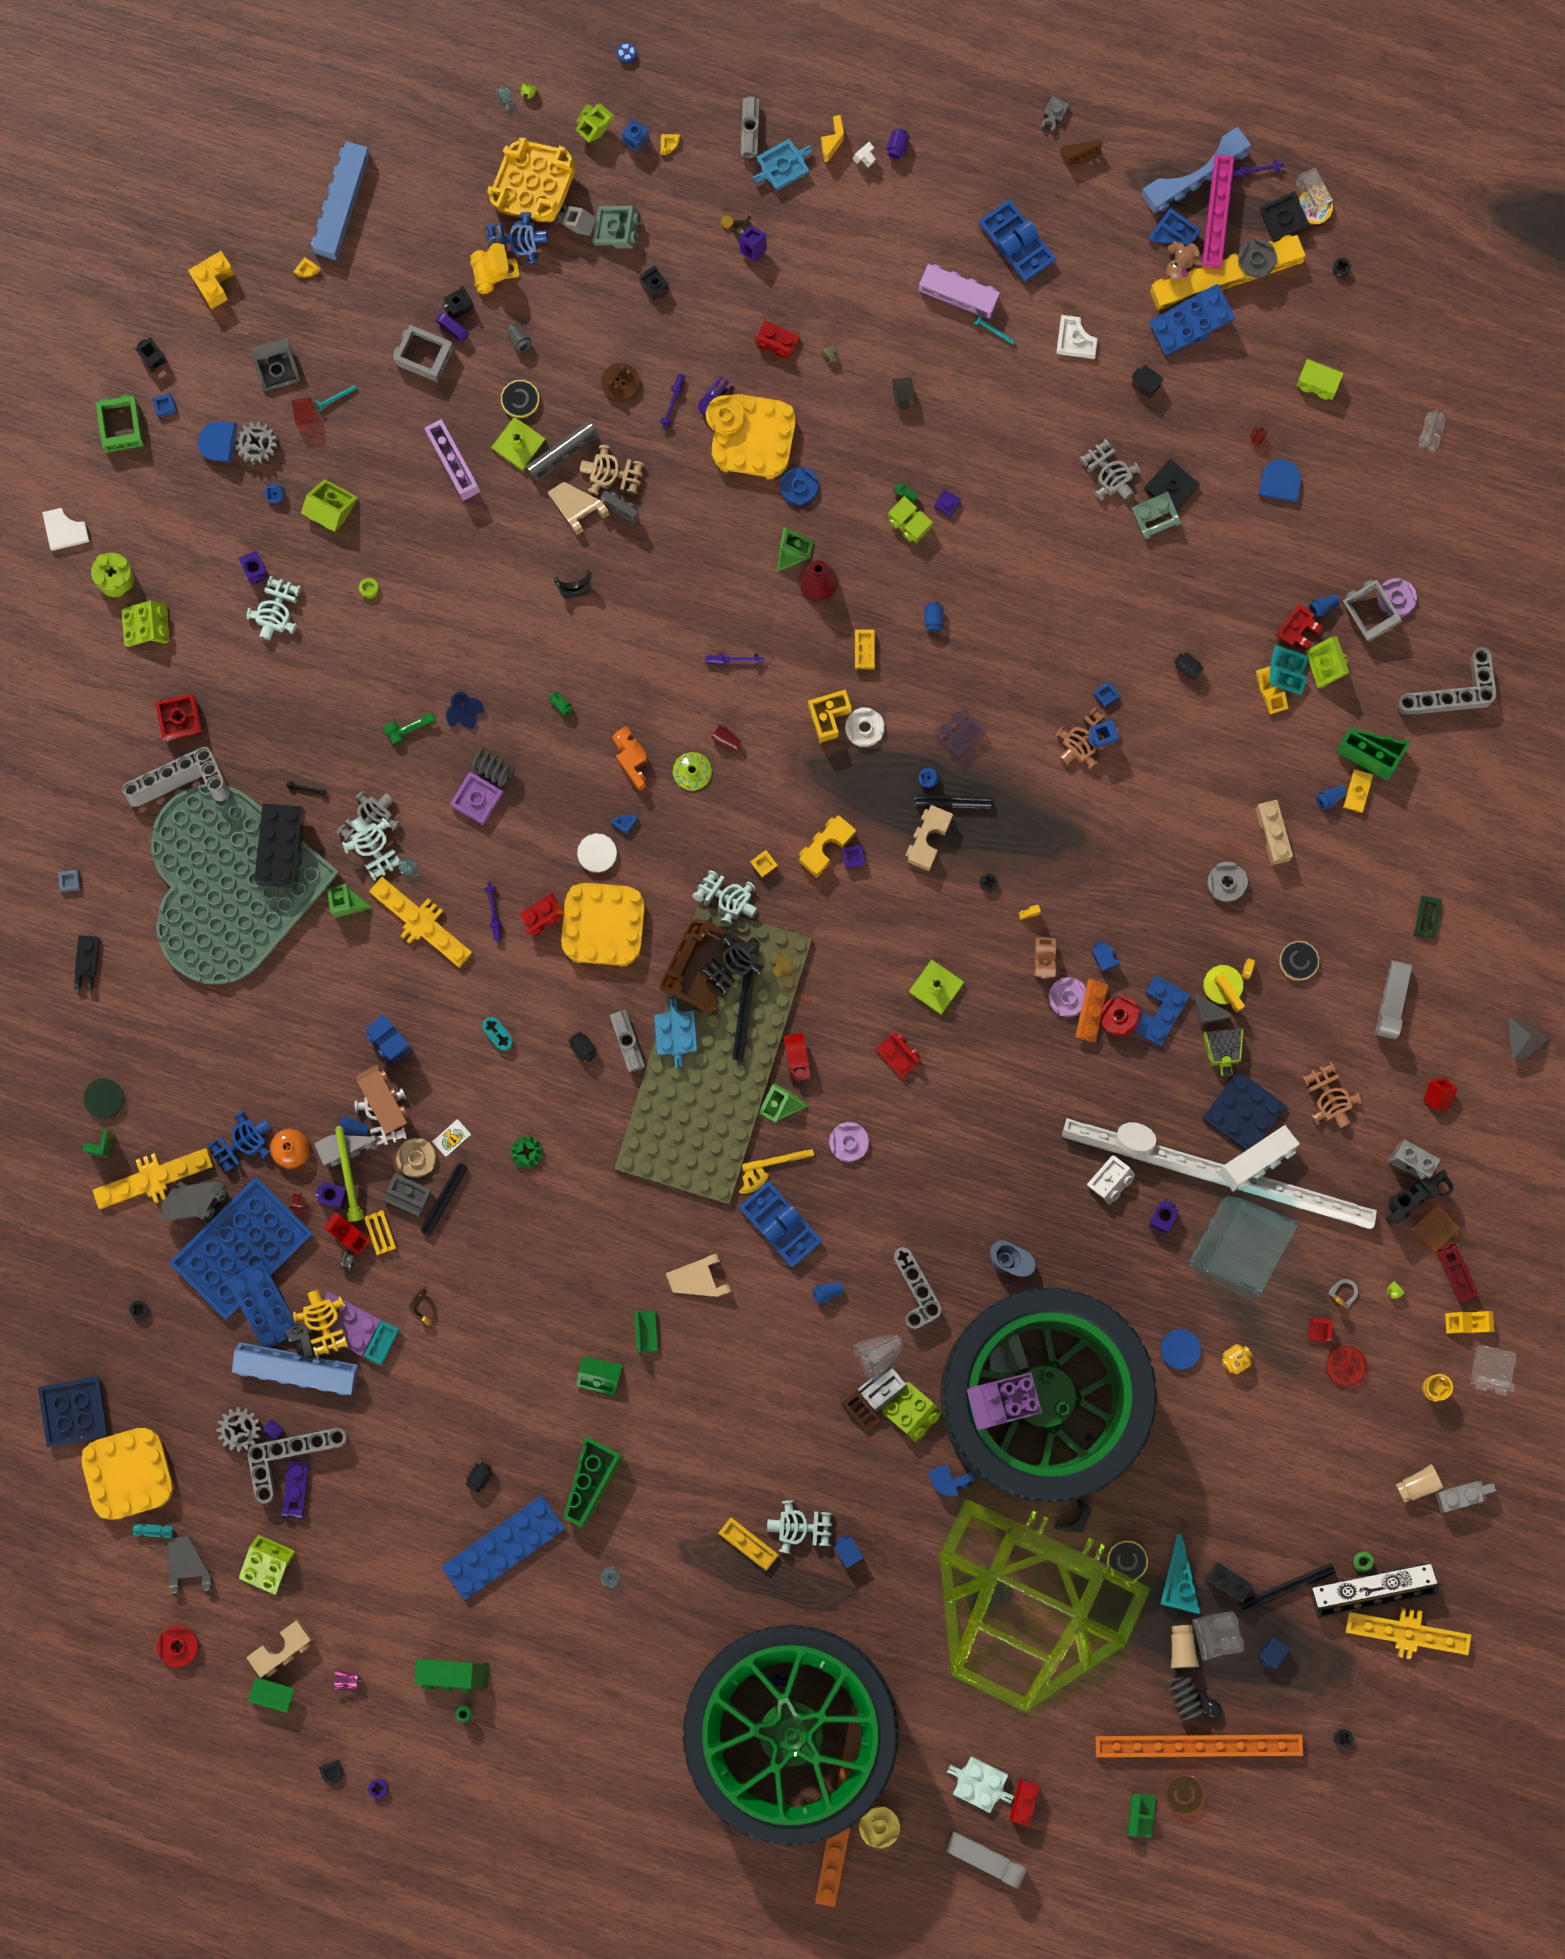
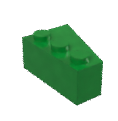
M1349 728L1336 753L1388 781L1411 741L1396 740L1390 736L1382 737L1374 735L1372 732Z
M416 1659L414 1684L421 1685V1689H434V1686H440V1690L452 1691L453 1687L459 1688V1692H471V1689L487 1688L489 1663Z

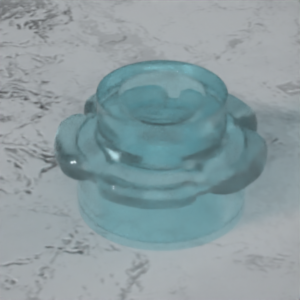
M500 86V89L496 90L497 97L502 104H509L513 96L508 87Z
M406 857L398 863L402 874L414 875L417 864L412 858Z
M614 1568L603 1570L600 1574V1582L604 1587L614 1588L617 1582L620 1581V1574Z

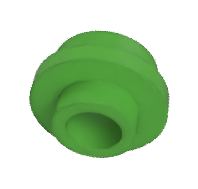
M1359 1552L1353 1558V1565L1359 1572H1368L1374 1565V1559L1368 1552ZM1361 1558L1366 1559L1367 1563L1365 1566L1360 1565Z

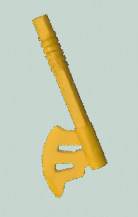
M813 1149L742 1164L743 1172L746 1173L743 1176L744 1186L739 1193H751L764 1185L769 1174L764 1172L763 1167L814 1156ZM754 1169H756L760 1176L759 1180L754 1175ZM749 1177L751 1178V1180H752L753 1183H754L753 1186H750V1184H749V1181H748V1178H749Z

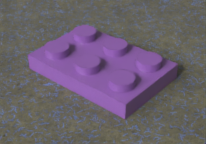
M327 1292L324 1300L330 1299L334 1302L339 1298ZM343 1300L346 1307L342 1306L337 1309L339 1318L329 1328L330 1333L344 1330L345 1334L335 1337L336 1341L345 1336L349 1346L348 1349L363 1356L381 1320ZM331 1307L324 1312L325 1315L331 1310ZM333 1315L330 1318L326 1319L327 1323H330V1321L333 1319ZM319 1322L310 1323L314 1327H320Z

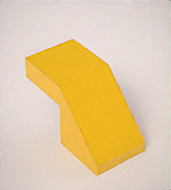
M841 115L833 116L835 135L821 137L824 162L830 160L844 141Z
M1270 666L1255 671L1258 686L1268 713L1273 714L1288 709L1285 691L1270 685Z
M1493 1311L1445 1313L1446 1334L1494 1332Z

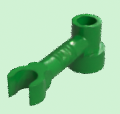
M433 712L401 728L397 721L388 723L382 728L385 734L389 736L392 745L403 740V735L436 721Z

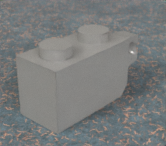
M1475 1481L1435 1492L1440 1513L1483 1502L1487 1499L1486 1494L1495 1492L1496 1489L1494 1483L1483 1486L1482 1481Z

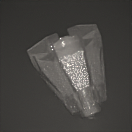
M888 1334L860 1341L851 1347L857 1364L861 1363L864 1369H861L864 1375L874 1382L884 1375L901 1354L903 1342L899 1336Z

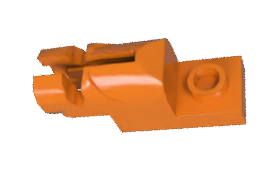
M625 726L612 736L619 752L621 751V753L616 755V758L640 792L646 788L644 783L646 778L640 770L638 772L636 770L647 763V753L637 739L630 740L633 737V733L628 726Z

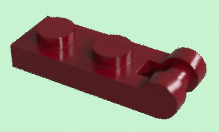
M1453 1243L1447 1249L1443 1250L1441 1248L1437 1250V1257L1445 1270L1458 1302L1461 1303L1479 1295L1457 1245ZM1453 1255L1455 1261L1449 1263L1447 1257Z

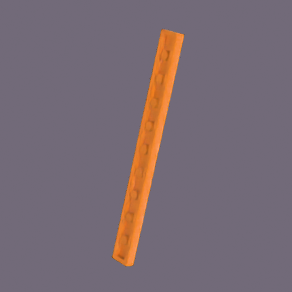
M853 1702L851 1715L856 1716L858 1711ZM849 1723L842 1759L855 1761L858 1758L861 1746V1726L858 1723ZM840 1768L837 1789L848 1778L851 1769ZM850 1828L827 1839L815 1899L816 1904L836 1906Z
M1302 1734L1095 1736L1096 1757L1303 1756Z

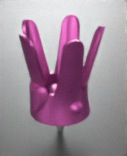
M334 1669L335 1674L343 1678L333 1679L334 1687H337L333 1691L344 1688L357 1689L358 1682H364V1680L358 1679V1672L349 1673Z

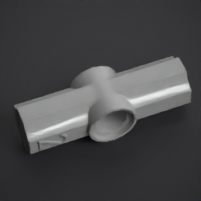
M755 97L743 98L741 156L746 158L756 157L758 153L760 99ZM748 125H753L755 128L752 130H748L745 127Z
M626 1010L611 1014L610 1019L628 1072L644 1068L645 1065ZM624 1037H631L633 1039L632 1044L629 1046L623 1045L622 1039Z

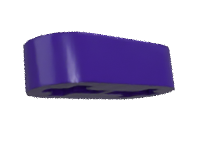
M441 312L436 317L435 321L460 342L463 343L469 336V333L445 313Z

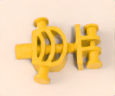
M319 1290L307 1293L311 1305L304 1307L303 1313L293 1312L295 1324H298V1321H305V1325L309 1329L322 1331V1337L311 1340L313 1345L320 1342L323 1343L319 1347L313 1346L316 1357L319 1358V1355L324 1353L330 1354V1349L333 1348L335 1352L339 1351L338 1348L344 1346L348 1348L345 1336H342V1339L337 1341L335 1337L345 1334L344 1330L330 1333L329 1329L338 1321L339 1314L337 1309L342 1306L346 1307L342 1297L339 1296V1299L334 1302L330 1299L322 1301ZM331 1307V1310L325 1315L324 1312ZM309 1315H317V1318H309ZM333 1315V1319L330 1321V1323H327L326 1319L330 1318ZM310 1322H319L320 1327H314ZM331 1339L332 1344L328 1345L326 1340Z

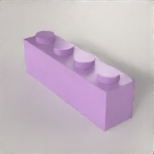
M936 264L927 265L919 283L920 292L975 314H981L988 319H991L1000 292L992 286L985 287L974 279H965L959 273L953 271L950 273Z
M442 419L425 427L426 435L462 501L480 493L477 483Z

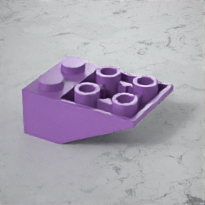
M1031 1372L966 1389L977 1430L1042 1413Z

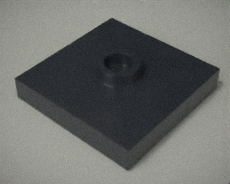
M1295 191L1259 208L1274 243L1280 241L1284 236H1293L1311 227Z
M1169 459L1144 489L1153 497L1168 492L1177 510L1197 489L1200 483L1173 460Z

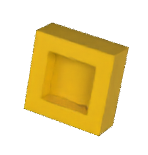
M766 850L750 861L761 878H764L778 867Z

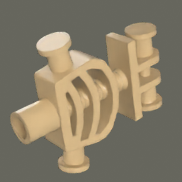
M608 445L599 446L601 451L600 454H596L594 463L582 460L580 472L591 474L590 483L593 485L588 489L589 493L598 496L600 487L604 489L611 488L617 481V478L622 479L620 487L622 493L625 492L626 484H630L626 492L631 495L638 494L636 490L641 482L637 479L643 475L641 470L645 466L644 463L634 461V470H631L632 462L630 459H627L625 471H619L617 459L613 455H608V450H610ZM603 461H606L607 468L603 467ZM610 461L615 464V469L610 468ZM609 476H611L612 479H611L610 481L606 482V481L608 480Z

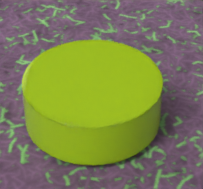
M365 578L359 584V591L363 597L371 599L378 594L379 586L374 579Z

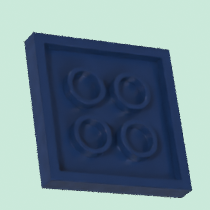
M1237 1070L1202 1119L1241 1148L1248 1150L1263 1139L1287 1105Z
M99 1376L38 1387L47 1448L108 1437Z

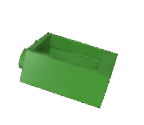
M122 395L117 399L103 398L101 401L96 402L101 443L105 452L144 446L138 402L134 396ZM131 406L135 434L107 438L103 410Z

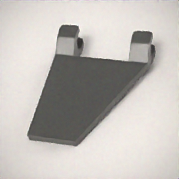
M188 1536L168 1538L169 1592L172 1594L180 1592L178 1579L202 1577V1589L204 1591H211V1575Z

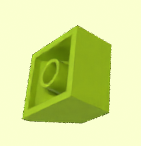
M324 479L306 495L301 514L335 532L345 522L358 497Z

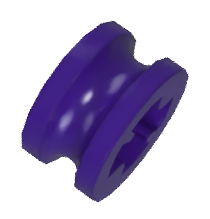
M382 1779L372 1781L368 1787L369 1794L374 1798L384 1797L388 1792V1784ZM376 1783H380L379 1786L383 1785L380 1795L376 1794L377 1791H373V1787L377 1785Z

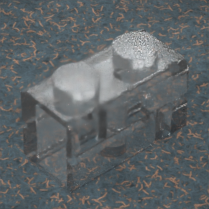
M1316 167L1298 175L1296 185L1307 206L1310 207L1309 210L1312 215L1316 216L1330 209L1333 200Z

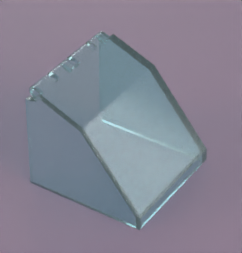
M1227 1195L1225 1199H1222L1216 1210L1218 1212L1217 1215L1214 1214L1207 1227L1208 1231L1204 1232L1198 1243V1250L1195 1249L1192 1254L1189 1266L1193 1270L1251 1301L1261 1295L1299 1223L1244 1199Z

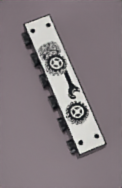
M1420 1563L1414 1567H1401L1390 1572L1381 1571L1375 1575H1362L1355 1579L1338 1580L1330 1584H1318L1315 1587H1311V1599L1317 1619L1437 1595L1439 1584L1432 1563Z

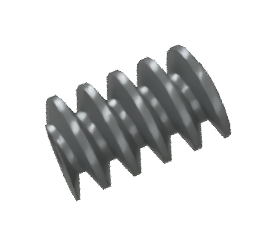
M481 747L472 761V770H478L480 775L485 774L486 779L491 778L493 783L498 782L499 787H504L512 779L516 768L510 771L511 764L509 763L503 767V759L497 763V755L489 758L491 752L488 751L486 754H483L484 747Z
M1185 1675L1166 1681L1173 1684L1169 1691L1176 1692L1172 1699H1179L1175 1707H1182V1710L1177 1713L1178 1715L1185 1716L1181 1721L1196 1717L1204 1712L1203 1708H1197L1201 1701L1194 1700L1198 1693L1191 1692L1195 1685L1188 1684L1193 1678Z

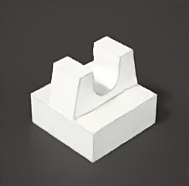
M868 142L855 153L852 159L856 164L862 161L869 167L876 160L871 153L874 147Z

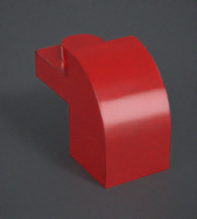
M803 1033L783 1036L791 1082L811 1079Z
M336 1212L323 1227L358 1256L371 1241V1239Z

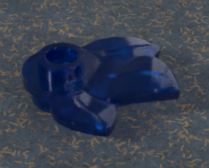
M458 692L454 694L451 698V707L446 712L448 725L453 727L460 722L464 727L473 729L477 722L476 714L484 712L483 704L476 698H469L466 693ZM462 699L465 702L460 706L457 702Z

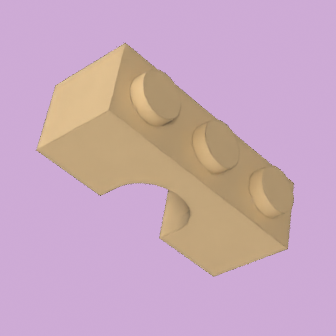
M1273 800L1258 804L1255 811L1260 828H1263L1266 836V850L1270 864L1275 865L1290 861L1293 854L1278 801Z
M933 805L930 806L929 810L925 809L921 818L924 823L921 828L917 827L913 837L916 839L914 846L910 845L906 853L908 863L930 871L938 850L930 847L927 844L926 838L932 833H939L945 836L953 817L952 813Z
M296 1620L280 1632L285 1640V1647L281 1653L275 1654L269 1650L267 1645H262L246 1657L260 1678L264 1676L267 1678L271 1677L277 1672L276 1667L282 1663L284 1666L294 1659L292 1655L298 1651L303 1653L311 1647L309 1643L313 1639L300 1620Z

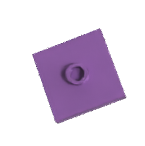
M469 772L449 805L484 826L504 791L474 773Z

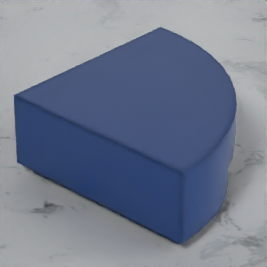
M633 815L616 817L611 822V825L628 835L638 821V817Z

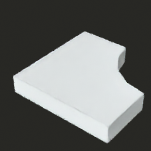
M1061 315L1056 354L1095 359L1098 338L1092 337L1084 331L1081 325V317Z
M62 508L42 512L51 551L90 542L85 522L70 520L65 516Z

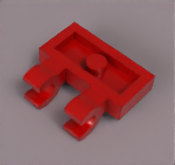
M1298 604L1276 633V637L1290 647L1296 643L1300 649L1307 651L1311 642L1301 636V634L1307 628L1313 635L1318 637L1323 627L1313 621L1315 614Z

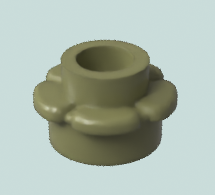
M825 345V348L821 350L824 360L828 364L836 362L837 350L833 346Z

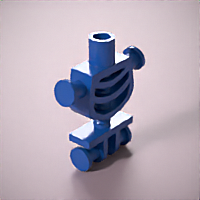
M530 212L520 213L522 221H517L513 224L508 236H505L503 223H499L498 226L496 224L485 225V229L488 231L486 239L491 240L487 244L488 248L493 243L504 244L507 255L506 243H510L511 248L516 254H527V263L539 260L534 253L538 249L537 243L548 242L547 230H535L534 222H530V217L532 216ZM519 228L518 234L514 235V230ZM523 228H526L525 234H522Z
M245 1111L234 1115V1118H237L239 1122L232 1129L234 1144L229 1146L225 1139L220 1136L218 1139L224 1147L220 1149L217 1140L207 1146L208 1149L211 1148L214 1158L219 1157L220 1160L217 1163L223 1166L225 1174L235 1168L229 1162L231 1158L237 1166L241 1164L234 1154L237 1150L247 1155H255L259 1152L262 1155V1159L269 1156L270 1149L267 1150L264 1147L267 1142L262 1136L272 1129L266 1119L255 1126L250 1119L246 1120L244 1116L246 1114ZM244 1127H246V1131H247V1134H246V1135H245V1133H244ZM238 1131L241 1136V1139L237 1140ZM251 1140H253V1141H255L256 1143H258V1145H257V1146H254V1145L250 1144L249 1142H250ZM248 1145L253 1150L246 1151L242 1147ZM227 1151L228 1155L224 1157L222 1154Z

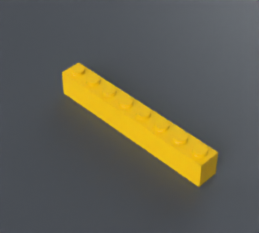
M1287 235L1275 243L1273 241L1269 242L1277 254L1275 268L1271 273L1303 263L1306 255L1298 235L1292 237ZM1232 254L1226 257L1225 260H1222L1221 269L1197 266L1190 269V272H1188L1189 276L1184 277L1180 281H1172L1170 279L1156 280L1151 285L1150 293L1157 311L1160 312L1185 302L1217 283L1221 290L1256 278L1243 273L1238 265V255Z

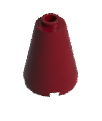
M815 560L800 573V589L811 600L822 601L831 597L837 589V574L824 561Z

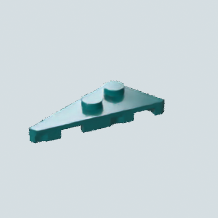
M1176 1534L1160 1604L1199 1614L1200 1609L1197 1603L1182 1535Z

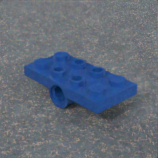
M1010 199L979 220L978 224L1024 283L1056 261V257L1039 237L1034 224L1023 217Z
M1217 283L1150 320L1149 323L1165 355L1169 356L1191 343H1198L1210 336L1211 332L1235 320L1236 317Z
M770 1181L765 1183L739 1207L792 1268L822 1242L821 1238Z
M262 1260L226 1279L229 1288L262 1347L271 1348L288 1339L286 1330L298 1325L295 1324L294 1317L286 1305L280 1289L275 1285Z

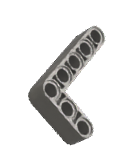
M1480 647L1470 657L1473 687L1407 693L1397 703L1398 712L1402 715H1414L1488 707L1496 698L1490 651ZM1476 655H1482L1485 662L1478 661ZM1479 674H1485L1487 681L1480 680ZM1481 693H1487L1490 700H1484L1481 697ZM1461 696H1469L1470 702H1464ZM1442 697H1448L1451 704L1443 703ZM1422 699L1430 700L1431 706H1425ZM1402 701H1409L1412 707H1404Z
M207 747L199 748L124 784L122 788V793L133 807L143 805L200 777H203L214 800L223 801L229 796L230 792L215 757Z
M334 1428L251 1446L248 1450V1461L256 1500L260 1503H271L276 1497L270 1461L342 1447L348 1442L347 1432L340 1428ZM337 1432H341L343 1435V1440L340 1443H335L333 1440V1436ZM321 1436L323 1444L317 1448L314 1446L313 1440L315 1437ZM301 1440L303 1448L297 1452L294 1450L293 1444L295 1441ZM280 1444L283 1447V1452L277 1456L274 1454L273 1449L275 1445ZM257 1448L263 1451V1456L259 1460L253 1456ZM261 1468L266 1470V1477L263 1480L257 1477V1472ZM265 1488L270 1491V1497L267 1500L261 1498V1491Z

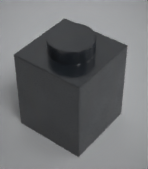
M1144 365L1142 369L1138 368L1132 375V386L1150 399L1162 385L1164 378L1147 365Z

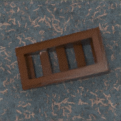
M1097 140L1061 147L1060 154L1065 165L1070 166L1101 152L1102 141Z
M855 1387L839 1400L866 1433L882 1421L880 1416ZM856 1396L858 1397L855 1401L848 1405V1403L852 1399H854ZM862 1402L863 1405L854 1412L853 1409ZM866 1409L869 1410L861 1418L858 1417ZM873 1414L874 1418L865 1425L863 1422Z

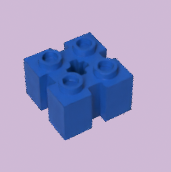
M384 1014L365 1028L368 1032L366 1038L375 1048L377 1046L381 1048L378 1052L387 1063L391 1061L395 1065L413 1050Z

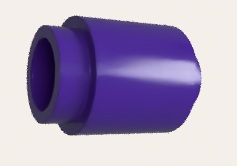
M898 128L891 132L886 148L889 157L902 159V156L905 155L910 139L907 131Z

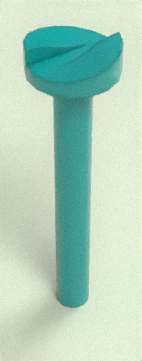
M979 314L977 321L973 324L977 326L979 323L1011 345L1014 344L1015 341L982 320L983 316Z
M353 385L321 403L315 401L314 404L318 406L319 412H322V407L353 392L357 387Z

